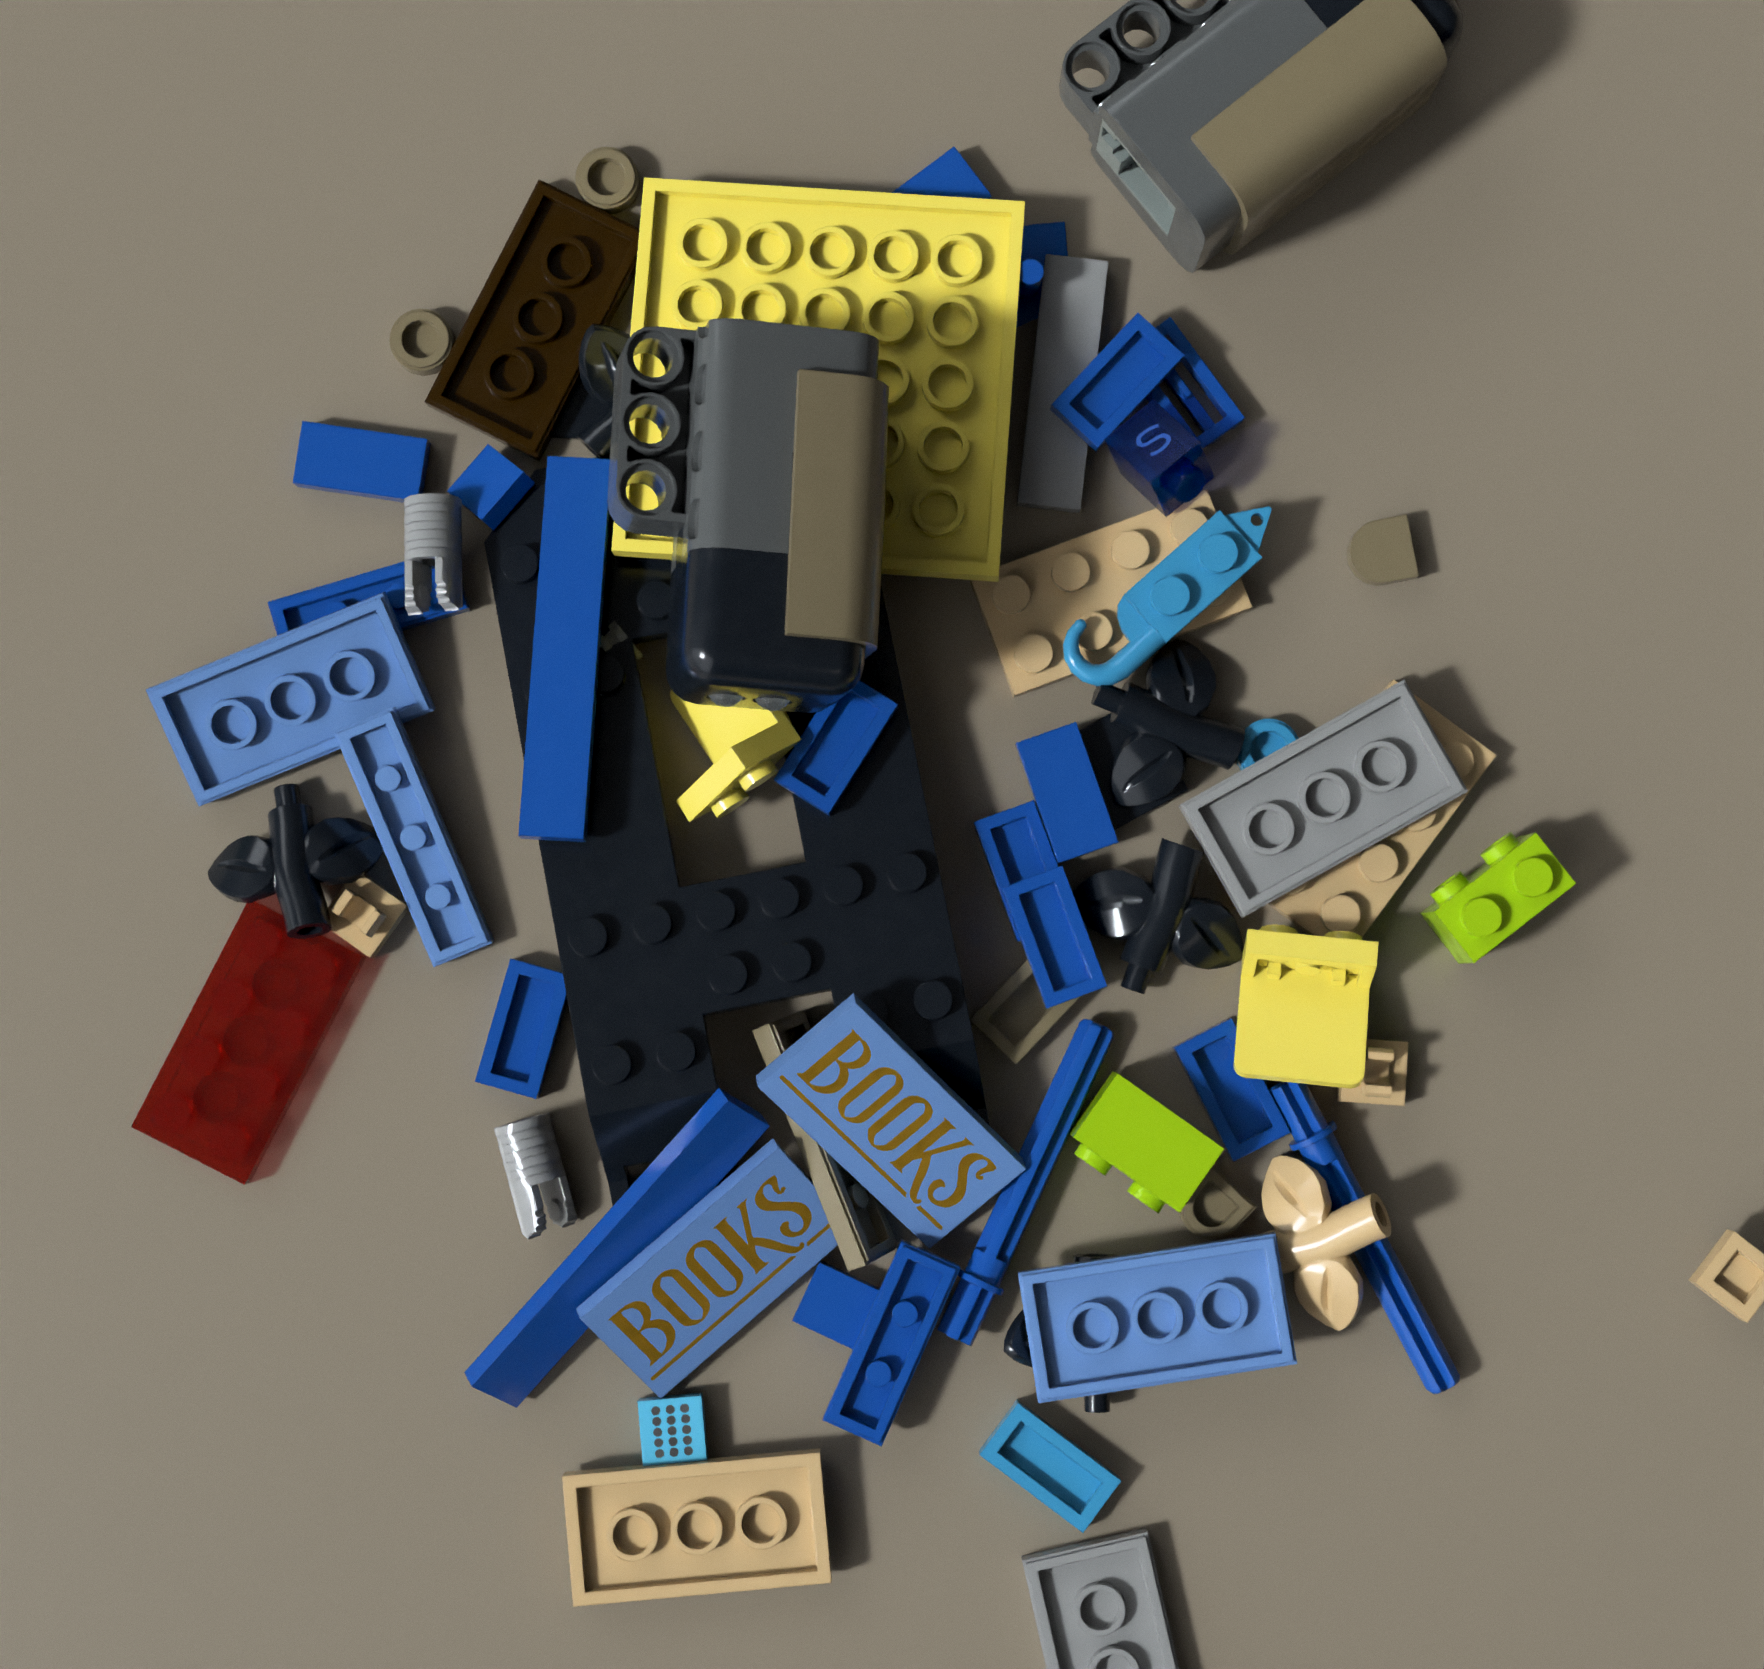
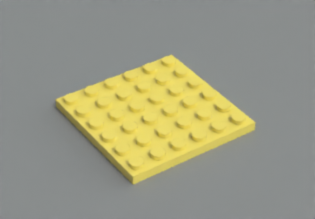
M644 177L630 337L634 332L643 327L652 326L696 331L698 327H705L709 320L720 318L846 330L874 336L879 340L877 380L889 386L885 520L881 574L999 581L1025 201ZM640 353L633 356L636 368L643 375L653 378L661 377L665 374L664 366L656 356L649 353ZM635 418L629 422L631 432L639 441L652 444L662 440L661 431L651 420ZM634 483L626 487L627 498L636 508L653 510L658 507L657 496L649 486ZM614 522L611 551L614 556L672 560L674 537L635 534L623 530Z

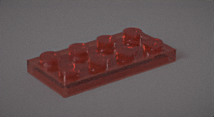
M259 901L247 903L131 1127L243 1185L251 1183L367 956L326 935L306 939L290 938L287 936L281 912Z

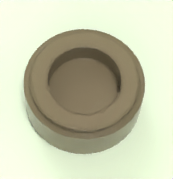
M614 147L594 149L582 158L577 167L576 186L584 202L609 214H617L629 208L636 200L640 190V178L634 161L624 151Z
M414 309L404 313L397 319L391 329L389 341L394 357L404 369L416 375L427 376L440 372L456 340L451 327L440 314L428 309Z

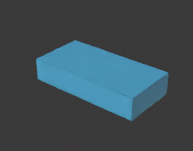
M1019 1400L1014 1402L979 1450L981 1457L1082 1533H1084L1121 1482L1117 1474Z

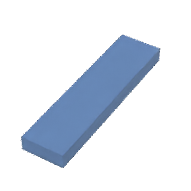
M396 707L389 708L333 731L433 967L492 944L494 942L492 933Z

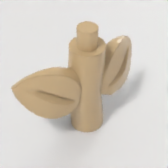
M1289 1156L1274 1157L1266 1172L1261 1193L1265 1217L1274 1229L1260 1234L1276 1233L1282 1274L1294 1271L1293 1289L1303 1308L1326 1326L1340 1331L1348 1327L1356 1317L1364 1294L1363 1279L1349 1255L1391 1235V1223L1387 1210L1380 1197L1375 1193H1371L1330 1213L1332 1202L1326 1180L1309 1164Z

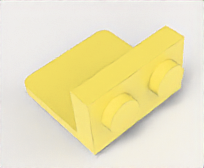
M671 689L670 697L672 703L713 763L676 800V803L689 823L710 811H713L717 818H721L745 803L750 798L746 792L758 787L778 772L775 764L801 740L792 726L786 711L699 705L682 700Z
M1278 924L1265 925L1259 930L1247 929L1241 965L1233 1063L1235 1072L1241 1077L1349 1089L1358 1087L1362 1083L1365 1073L1369 993L1377 968L1378 942L1363 940L1360 935L1348 931H1332L1324 936L1298 934L1296 929Z

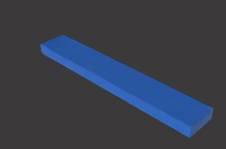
M547 456L518 834L521 839L586 842L610 524L607 502L610 459Z
M718 1088L464 1373L471 1387L517 1408L589 1328L579 1318L576 1308L717 1186L770 1127L762 1114Z

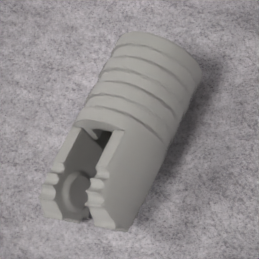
M424 493L404 498L405 609L408 612V616L420 615L423 612L429 611L430 601L432 600L430 596L432 592V569H435V583L437 584L435 590L437 592L438 604L444 608L445 612L456 611L463 607L462 500L459 497L441 493Z
M549 1112L495 1127L494 1131L522 1235L529 1240L541 1236V1233L547 1229L546 1214L543 1211L544 1205L538 1184H540L544 1203L548 1208L549 1219H552L553 1224H557L561 1228L574 1225L578 1218Z

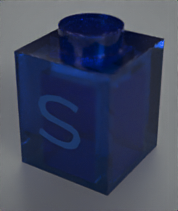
M1154 399L1104 439L1120 474L1165 517L1183 503L1194 499L1202 491L1203 487L1215 477L1200 441Z

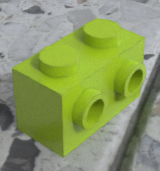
M1512 832L1505 834L1480 854L1485 861L1483 865L1467 877L1461 871L1455 873L1430 893L1435 902L1422 911L1420 915L1459 964L1477 962L1576 884L1536 832L1517 838Z
M1114 1071L1109 1075L1070 1132V1135L1081 1143L1074 1152L1076 1156L1105 1176L1114 1166L1134 1181L1127 1192L1158 1214L1165 1204H1168L1180 1213L1224 1150L1223 1147Z

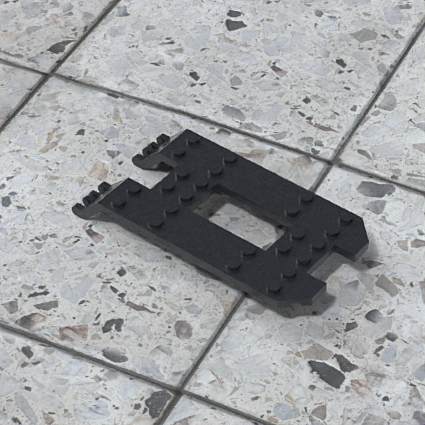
M547 467L536 469L532 473L530 478L535 484L495 530H492L484 542L523 758L525 755ZM610 517L602 635L605 636L610 631L608 627L615 620L628 638L612 645V648L606 652L600 647L586 842L539 840L588 1115L608 1180L612 1206L632 1185L628 1167L646 1163L651 1164L719 1088L705 1016L829 991L832 993L834 1008H836L854 993L990 1126L975 1042L882 586L880 590L877 650L865 659L860 681L897 703L898 708L830 816L792 793L806 862L680 887L638 660L633 643L635 645L665 639L668 636L672 560L614 556L611 551L614 520ZM786 711L792 726L800 737L816 713ZM793 748L785 755V759L788 758ZM738 1163L735 1164L717 1186L738 1169Z

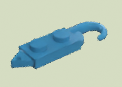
M1268 506L1224 515L1219 510L1128 590L1117 605V620L1122 633L1129 643L1107 662L1094 664L1082 656L1079 642L1081 635L1087 627V623L1083 619L1076 620L1068 629L1063 643L1064 660L1071 673L1082 682L1094 686L1114 685L1128 678L1263 558L1258 551L1272 508ZM1258 516L1261 519V525H1253L1251 517Z

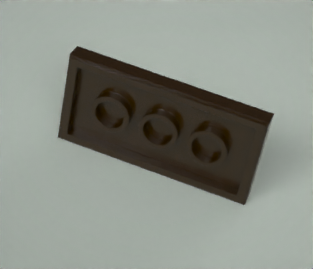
M538 180L424 401L428 407L540 462L552 438L551 436L581 380L579 351L586 330L592 324L610 325L636 274L639 228L544 181Z

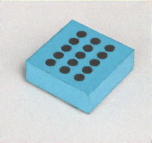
M703 1392L663 1396L661 1399L658 1396L638 1399L643 1466L704 1461L708 1459Z

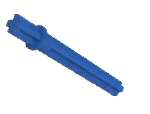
M1083 1019L1079 1022L1019 1151L1026 1170L1001 1190L965 1270L961 1268L959 1270L958 1276L961 1279L937 1330L969 1346H972L995 1295L1002 1296L1005 1291L1000 1287L1002 1279L1114 1039V1033L1109 1028L1095 1021Z
M1281 1082L1269 1088L1294 1138L1289 1143L1291 1150H1299L1305 1163L1316 1169L1326 1180L1332 1202V1212L1364 1197L1365 1194L1333 1133L1338 1128L1335 1121L1326 1122L1307 1084ZM1388 1238L1376 1241L1354 1252L1425 1388L1432 1394H1438L1452 1388L1460 1381V1374Z

